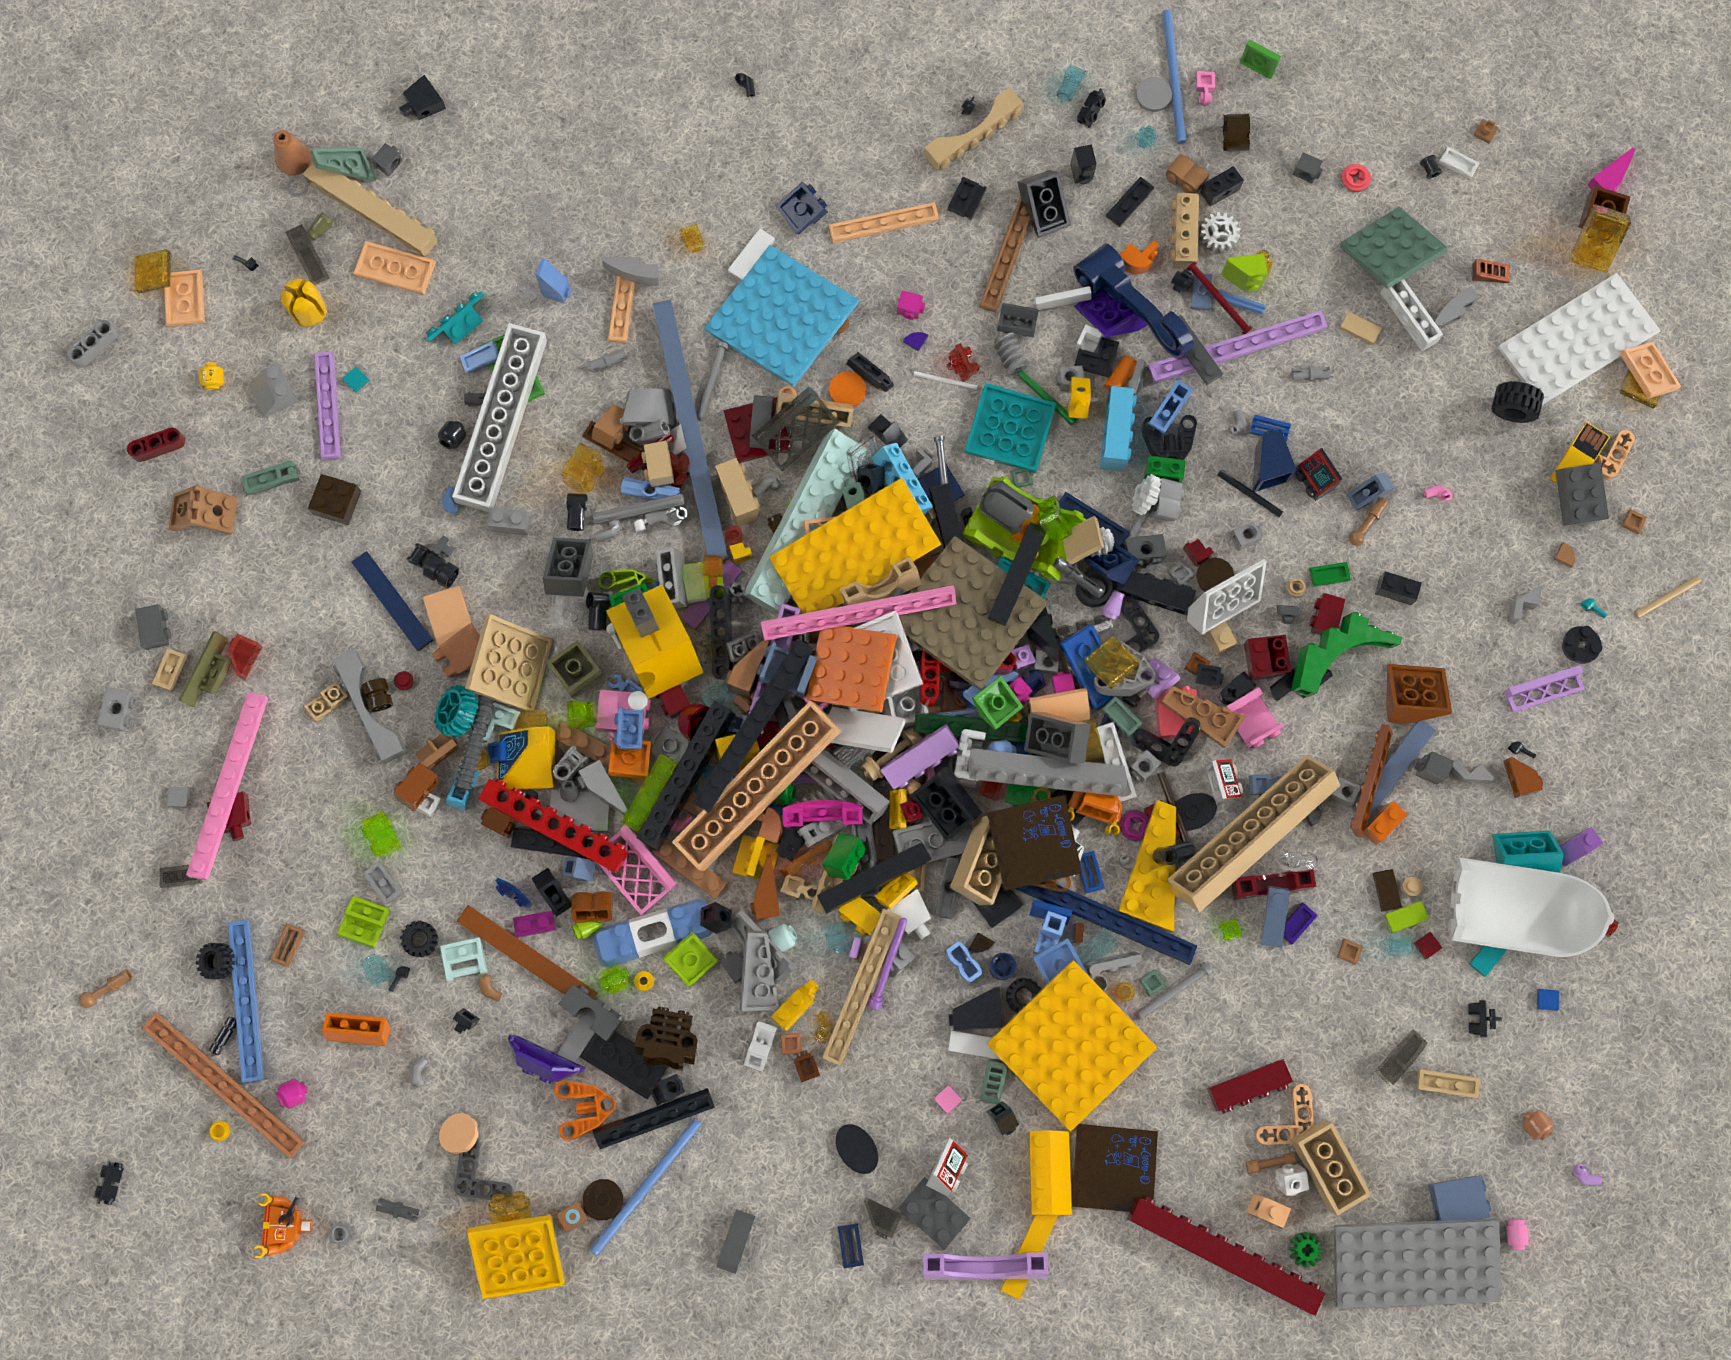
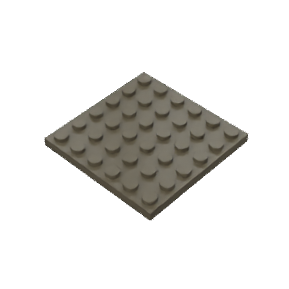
M954 536L920 579L922 585L913 588L910 593L954 585L956 604L899 615L907 639L981 691L1046 607L1048 601L1023 585L1006 626L989 620L988 616L1007 576V572Z

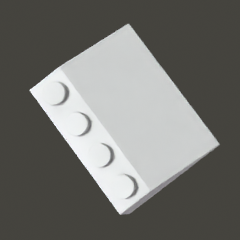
M1263 559L1204 592L1188 608L1187 621L1197 631L1204 634L1260 602L1267 561Z

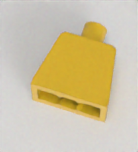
M1071 377L1067 406L1069 417L1088 418L1091 397L1090 378ZM1078 388H1083L1084 390L1081 392V391H1078L1077 389H1078Z

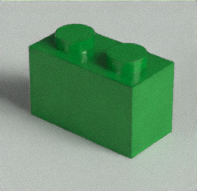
M839 833L822 863L829 876L849 880L850 876L855 872L860 858L865 853L866 848L860 837Z

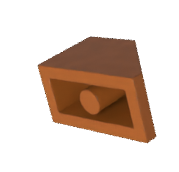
M1513 757L1503 761L1515 798L1543 790L1542 778L1536 770Z

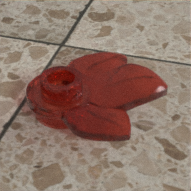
M669 452L674 479L672 484H683L687 478L686 470L690 465L689 457L686 453L677 457L672 452ZM679 472V476L674 478L675 474Z

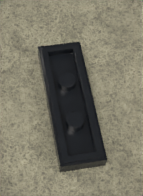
M1140 176L1106 214V217L1118 227H1121L1155 187Z

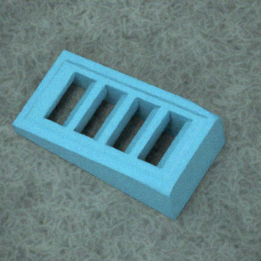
M478 771L473 774L475 778H472V789L469 791L461 790L466 792L465 795L456 792L458 788L454 786L457 783L455 778L446 798L448 806L465 811L479 775Z

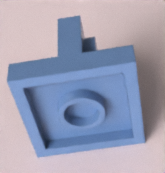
M1068 938L1033 957L1047 984L1072 960L1086 972Z

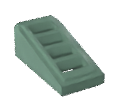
M987 1061L979 1101L996 1105L1000 1103L1008 1067L1006 1064ZM991 1068H995L1002 1070V1073L999 1074L991 1072L990 1070ZM989 1076L1000 1078V1082L988 1080ZM987 1084L999 1086L998 1090L987 1088ZM985 1092L997 1094V1097L985 1096Z

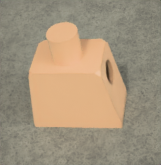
M1253 1194L1246 1213L1283 1229L1291 1208L1266 1197Z

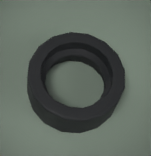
M1096 569L1084 572L1083 574L1089 578L1100 579L1105 585V592L1102 597L1091 599L1084 594L1083 587L1076 584V596L1085 606L1091 608L1100 607L1111 596L1113 590L1112 581Z

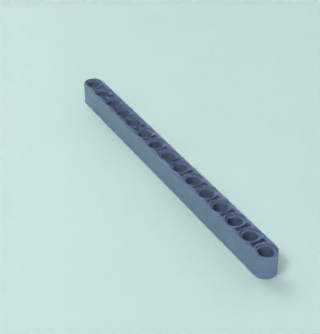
M671 299L653 303L677 417L679 425L681 424L686 444L685 453L709 561L726 560L728 555Z

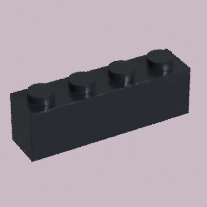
M1133 569L1124 585L1117 582L1115 591L1124 594L1125 597L1131 596L1138 601L1186 616L1196 593V590H1193L1189 585L1182 584L1180 586L1174 584L1170 579L1161 580L1155 578L1156 576L1150 573H1139L1136 569Z

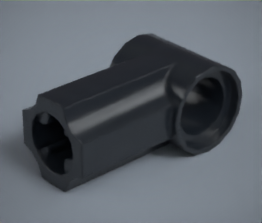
M567 494V530L584 531L585 511H587L586 501L588 502L587 494Z
M589 592L587 594L586 607L589 609V630H606V610L609 609L611 604L609 594Z
M1185 841L1167 847H1158L1153 853V859L1159 865H1173L1176 862L1192 858L1196 853L1195 846L1191 841Z

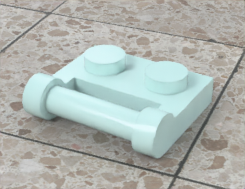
M480 937L440 946L448 982L453 981L457 977L475 973H487ZM478 960V965L457 970H452L451 967L453 964Z

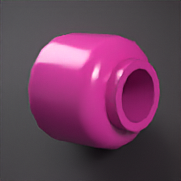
M291 1079L279 1085L278 1092L275 1094L281 1107L285 1106L287 1109H291L305 1102V1094L308 1091L304 1082L299 1083L297 1079Z

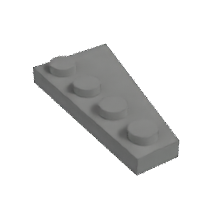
M743 910L731 918V929L743 947H745L746 931H762ZM768 937L771 965L776 985L797 967Z
M746 931L739 1009L741 1011L778 1010L779 1003L773 977L774 971L771 965L768 934L766 931Z

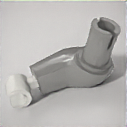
M671 507L645 514V519L635 522L636 532L646 530V523H649L650 526L658 523L670 526L679 525L687 517V510L683 507L679 509Z

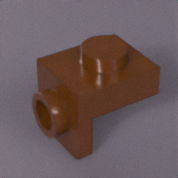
M805 1050L796 1054L797 1058H794L793 1061L801 1083L820 1076L812 1052L808 1053Z

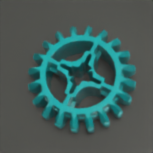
M456 685L446 689L445 694H442L440 701H438V706L435 707L436 713L434 716L436 718L434 723L443 735L455 738L457 736L461 737L462 733L466 734L467 728H471V723L475 722L474 717L477 715L476 710L479 708L476 705L478 703V699H476L477 694L465 689V686Z

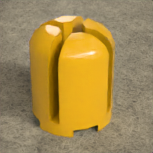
M302 278L293 279L286 283L284 286L285 290L281 291L280 297L281 303L292 320L303 327L320 323L324 319L327 309L325 301L315 285Z

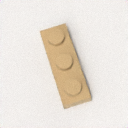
M1418 1069L1416 1090L1479 1098L1480 1078Z

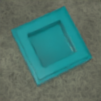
M357 366L342 378L355 393L369 382V379Z

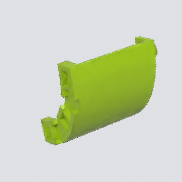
M992 477L987 488L995 482L1002 481L1043 510L1037 525L1048 529L1049 540L1045 545L1040 546L1038 556L1034 560L1029 572L1033 570L1039 572L1040 577L1059 581L1063 573L1054 568L1053 563L1059 556L1067 561L1062 533L1085 521L1084 515L1076 510L1068 511L1052 506L1041 498H1034L1014 486L1007 477ZM979 501L962 535L979 548L983 545L991 550L989 554L999 559L1002 556L1013 562L1020 544L1010 539L1012 533L981 513Z

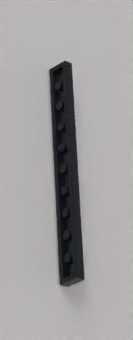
M799 639L796 640L693 801L694 805L710 814L809 656L814 651V648Z

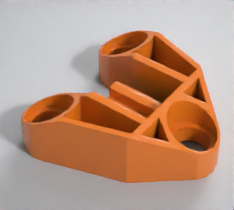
M560 1081L554 1088L555 1095L560 1099H580L595 1096L593 1101L576 1103L577 1115L597 1112V1116L563 1123L559 1128V1135L564 1140L576 1139L593 1129L599 1128L616 1108L615 1099L594 1085ZM562 1084L569 1086L570 1091L566 1096L559 1094L558 1089ZM606 1098L612 1101V1107L607 1111L601 1107V1102ZM566 1125H571L574 1128V1134L571 1137H566L563 1134V1129Z

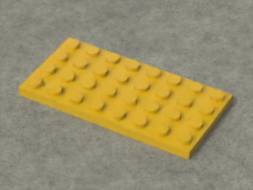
M900 478L771 555L769 559L802 614L836 608L844 603L840 588L856 581L862 585H874L888 576L893 564L908 557L915 561L942 544L903 478Z

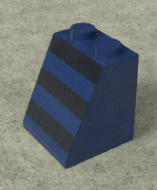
M1281 429L1265 431L1256 445L1252 488L1254 492L1287 483L1297 471Z

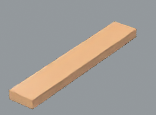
M932 202L829 224L828 227L832 243L939 221L936 204Z

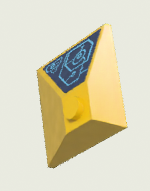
M547 726L529 727L498 733V741H507V761L497 763V778L507 783L506 788L510 790L513 787L519 790L555 788V776L553 774L555 767V730Z

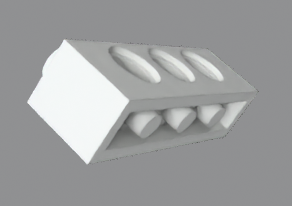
M1404 279L1388 289L1385 287L1382 289L1381 295L1422 352L1440 340L1443 333Z

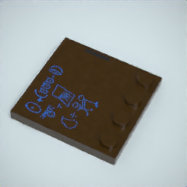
M1065 795L987 812L1004 891L1082 874Z
M1078 1124L1076 1129L1072 1207L1130 1212L1137 1197L1143 1199L1145 1195L1154 1200L1158 1131Z

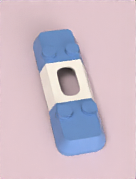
M695 899L598 929L593 935V942L599 962L605 967H612L673 948L692 931L699 939L710 936L712 931L700 926L701 908L707 905L706 902L701 899ZM656 922H663L666 925L667 933L665 936L647 942L639 940L638 930L641 927Z

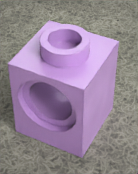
M1029 644L1011 651L1016 656L1013 670L1017 673L1032 668L1036 662Z

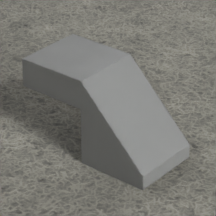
M1536 587L1511 604L1508 618L1509 623L1516 624L1521 620L1523 607L1534 609L1539 605L1542 587Z
M1457 760L1454 761L1450 771L1459 782L1487 784L1495 778L1482 764L1476 766L1469 773Z

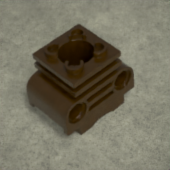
M666 1007L653 1008L650 1024H644L638 1029L634 1045L636 1048L635 1054L643 1055V1064L666 1065L674 1070L683 1071L684 1063L694 1065L698 1040L696 1035L691 1032L693 1016L689 1015V1012L678 1010V1013L670 1012L669 1008ZM644 1036H651L652 1039H651V1040H644L643 1037H644ZM685 1043H689L692 1046L690 1048H685L682 1045Z

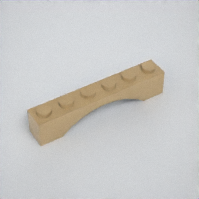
M1009 87L996 96L990 114L979 126L959 136L938 137L924 147V156L937 171L940 168H947L953 159L961 158L967 149L975 148L981 139L989 138L994 133V130L998 127L999 129L1003 128L1012 117L1015 119L1020 116L1023 102Z

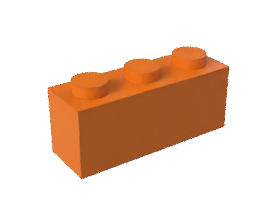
M327 1012L322 1033L327 1041L386 1046L391 1027L387 1019L382 1017Z

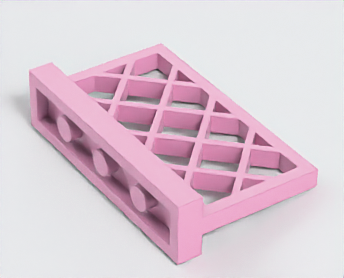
M626 824L608 842L615 844V841L622 836L626 841L625 851L637 854L638 865L627 864L626 858L623 864L622 878L614 877L610 869L608 870V868L600 864L598 865L642 916L671 890H674L678 884L646 845L636 838L637 835L630 826ZM607 846V847H604V848L602 849V852H603V851H610V849H607L608 846ZM627 867H637L636 879L626 878ZM640 868H648L651 871L650 880L639 879ZM625 881H636L635 893L625 890ZM639 882H650L649 894L638 893ZM653 883H661L665 890L659 895L652 894ZM638 895L648 896V905L643 909L637 904Z

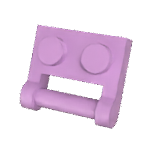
M1154 657L1148 663L1155 672L1154 683L1157 686L1151 685L1145 688V690L1148 691L1151 697L1158 698L1178 682L1180 677L1176 672ZM1148 673L1141 675V678L1144 681H1146L1144 679L1145 677H1148L1149 679L1152 678L1151 675Z

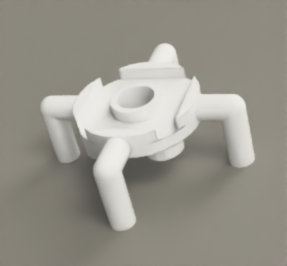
M968 729L962 731L954 770V777L961 786L972 788L976 786V781L978 780L969 779L967 764L971 746L982 748V740H985L986 735L985 732Z

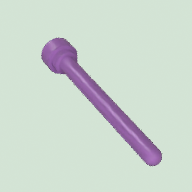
M904 917L899 920L874 993H871L866 1004L870 1008L881 1009L883 1003L881 994L907 924V919Z

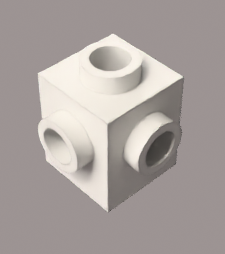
M1287 1164L1283 1168L1275 1169V1185L1286 1196H1295L1299 1192L1309 1190L1307 1171L1299 1164Z

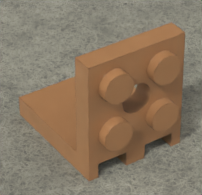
M193 486L174 493L168 530L179 531L191 526H198L224 534H233L238 497L199 486ZM213 507H217V508H218V510H219V515H218V516H215V515H214V513H213V511H212Z

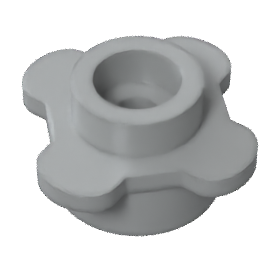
M334 1223L329 1241L331 1243L347 1245L352 1227L349 1224L344 1226Z

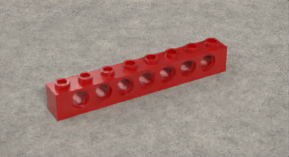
M498 778L495 781L488 780L478 800L611 871L619 873L629 855V852L625 851L626 846L617 841L615 844L608 842L609 837L600 832L597 835L591 833L592 828L583 823L580 826L574 824L575 819L566 814L563 817L557 815L558 810L549 805L546 808L540 806L541 801L532 796L529 799L523 797L524 792L515 787L512 790L506 788L507 783ZM506 792L508 798L505 802H501L500 795ZM523 801L525 804L524 809L517 811V804ZM540 810L542 812L541 818L534 820V813ZM557 819L559 821L558 827L551 829V822ZM574 828L576 835L569 839L567 833L570 829ZM591 837L593 844L591 847L586 848L584 842L587 838ZM608 846L610 854L603 857L602 849Z

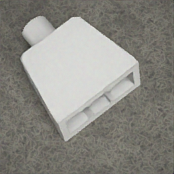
M918 890L903 898L891 910L887 909L907 919L904 930L907 935L915 931L922 940L931 934L925 926V923L931 917Z

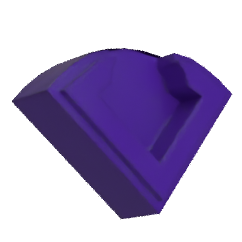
M923 332L911 333L903 339V343L919 352L927 340L928 334Z

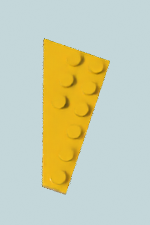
M1156 800L1118 911L1174 932L1175 895L1167 879L1175 873V864L1159 865L1154 861L1153 853L1158 847H1167L1175 844L1176 807Z

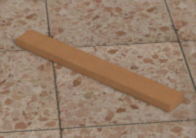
M1021 196L1019 197L979 304L980 308L995 313L998 310L1030 224V219Z

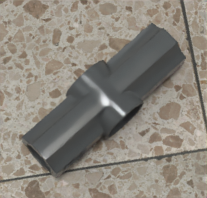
M947 857L935 916L940 918L952 919L958 892L947 893L944 886L952 883L960 859Z

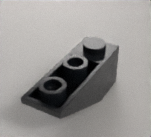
M1045 607L1026 634L1055 662H1059V654L1062 653L1061 646L1058 644L1060 642H1056L1057 632L1056 628H1052V615L1048 614Z

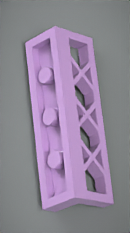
M1582 666L1569 668L1505 690L1504 693L1512 713L1584 690L1585 688L1579 676L1584 672ZM1569 678H1575L1578 688L1571 689L1565 686ZM1553 683L1561 687L1556 695L1547 691ZM1536 689L1543 693L1540 700L1529 697L1532 690ZM1519 695L1525 698L1523 705L1516 707L1512 697Z

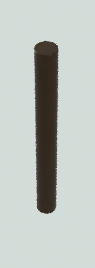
M1165 772L1158 773L1157 775L1168 804L1176 807V827L1180 833V838L1182 842L1190 841Z

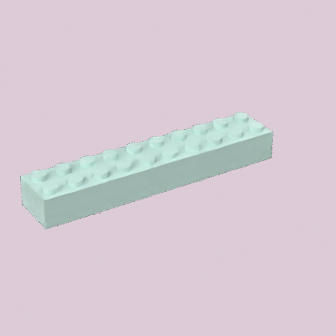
M836 429L826 432L743 596L774 614L779 613L782 604H787L791 594L769 557L805 536L804 520L832 516L843 494L842 488L846 486L845 481L852 477L866 449L865 447ZM816 523L809 524L810 532L819 527Z

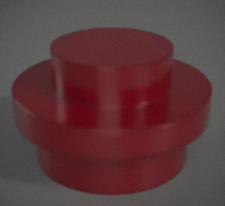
M401 671L394 677V684L399 690H408L414 683L413 676L407 671Z

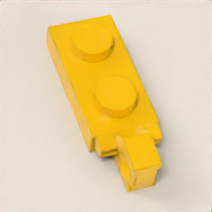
M811 979L804 987L800 986L771 1016V1019L787 1031L813 1004L814 994L819 990L817 983Z

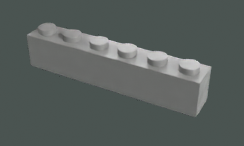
M825 749L803 770L840 801L862 805V819L870 825L883 815L890 803L888 799Z

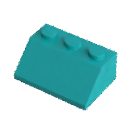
M1550 830L1492 834L1496 863L1560 873L1564 854Z

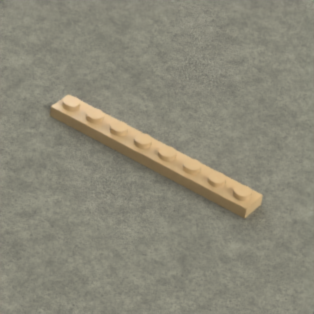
M883 909L822 1057L823 1059L839 1066L842 1065L902 916Z

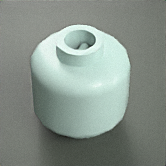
M782 923L768 932V937L784 952L795 945L797 934L791 925L788 926Z

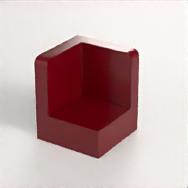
M1199 539L1192 543L1188 542L1183 547V550L1195 567L1206 559L1211 558L1214 554L1211 547L1205 548Z

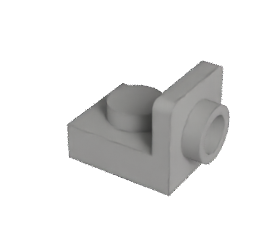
M920 448L916 450V456L921 461H916L911 467L917 479L932 466L933 461L932 456L926 450L922 451Z

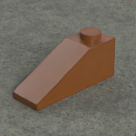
M771 854L766 856L753 896L754 902L750 903L752 915L756 914V920L780 916Z

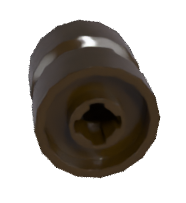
M385 678L373 679L362 684L364 696L368 697L366 704L369 712H379L393 706L392 697L387 694L389 687Z

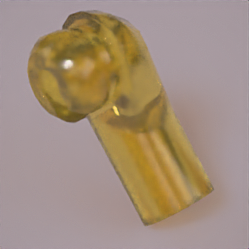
M1260 250L1256 254L1265 255L1267 277H1269L1273 260L1267 250Z
M825 1012L816 1015L819 1027L814 1034V1039L817 1042H824L831 1031V1025Z

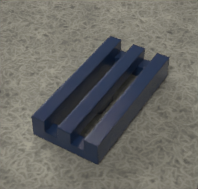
M858 1223L838 1226L844 1268L864 1265ZM852 1228L855 1229L859 1262H855L851 1236ZM842 1230H847L851 1263H847Z

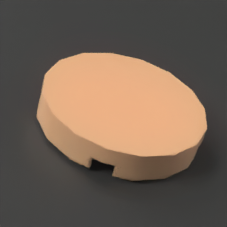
M457 1113L448 1117L442 1124L439 1132L441 1146L447 1152L455 1155L469 1151L478 1138L477 1122L470 1115L464 1113Z

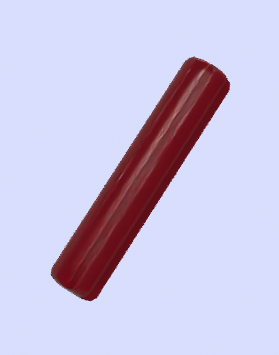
M668 433L667 436L657 439L654 443L667 441L669 445L674 441V437L671 433ZM642 453L626 465L632 474L646 464L643 463Z

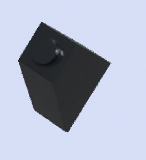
M995 987L954 1008L952 1014L948 1015L949 1026H953V1031L1002 1028L1000 987Z

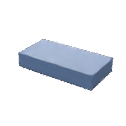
M491 341L461 355L460 358L465 372L469 374L496 362L499 352L495 342Z

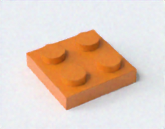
M612 737L608 775L647 779L651 741L643 740L642 750H619L617 744H614Z

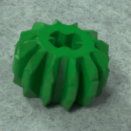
M1304 1232L1302 1237L1300 1233H1297L1296 1239L1298 1241L1290 1239V1242L1294 1244V1247H1288V1250L1294 1251V1253L1290 1254V1259L1296 1258L1295 1264L1299 1266L1302 1263L1304 1268H1307L1308 1264L1313 1267L1316 1266L1314 1259L1321 1261L1322 1258L1317 1254L1324 1252L1323 1249H1318L1322 1242L1315 1241L1316 1235L1314 1234L1309 1237V1233ZM1308 1247L1310 1248V1251L1306 1252L1305 1255V1253L1302 1252V1248Z

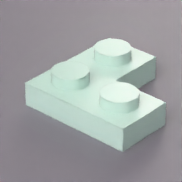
M494 702V708H491L493 711L490 714L491 719L488 720L489 725L486 727L488 728L485 732L486 737L483 740L489 742L496 725L509 730H515L521 713Z

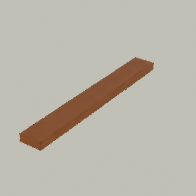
M467 905L456 922L564 995L572 985L577 987L582 985L589 991L587 995L592 999L597 996L598 992L469 905Z

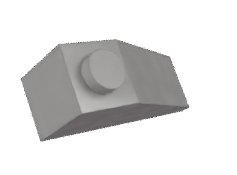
M600 760L578 771L579 777L577 780L582 788L586 787L588 792L622 815L628 814L626 806Z

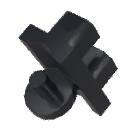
M1479 1000V1003L1468 1004V1015H1480V1023H1469V1034L1487 1038V1021L1490 1022V1029H1496V1022H1501L1502 1017H1496L1495 1009H1489V1017H1487L1486 1000Z

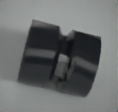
M435 554L426 563L423 576L432 581L437 580L439 585L448 589L454 583L460 569L450 562L446 563L445 559Z

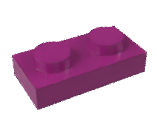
M552 910L513 918L516 938L556 931Z

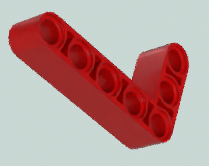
M923 650L919 668L923 684L919 686V699L924 706H932L936 703L939 695V671H953ZM1012 652L1004 660L1008 661L1010 665L1002 663L995 674L1006 675L1012 672L1016 663V656ZM929 656L933 658V661H928L925 657ZM925 675H932L933 679H928ZM929 692L934 697H927L925 693Z

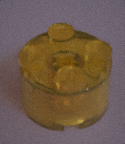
M516 1191L512 1195L495 1194L488 1205L490 1224L532 1218L530 1199L525 1196L524 1191Z

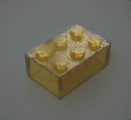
M1594 204L1571 251V262L1607 273L1631 225L1630 215Z

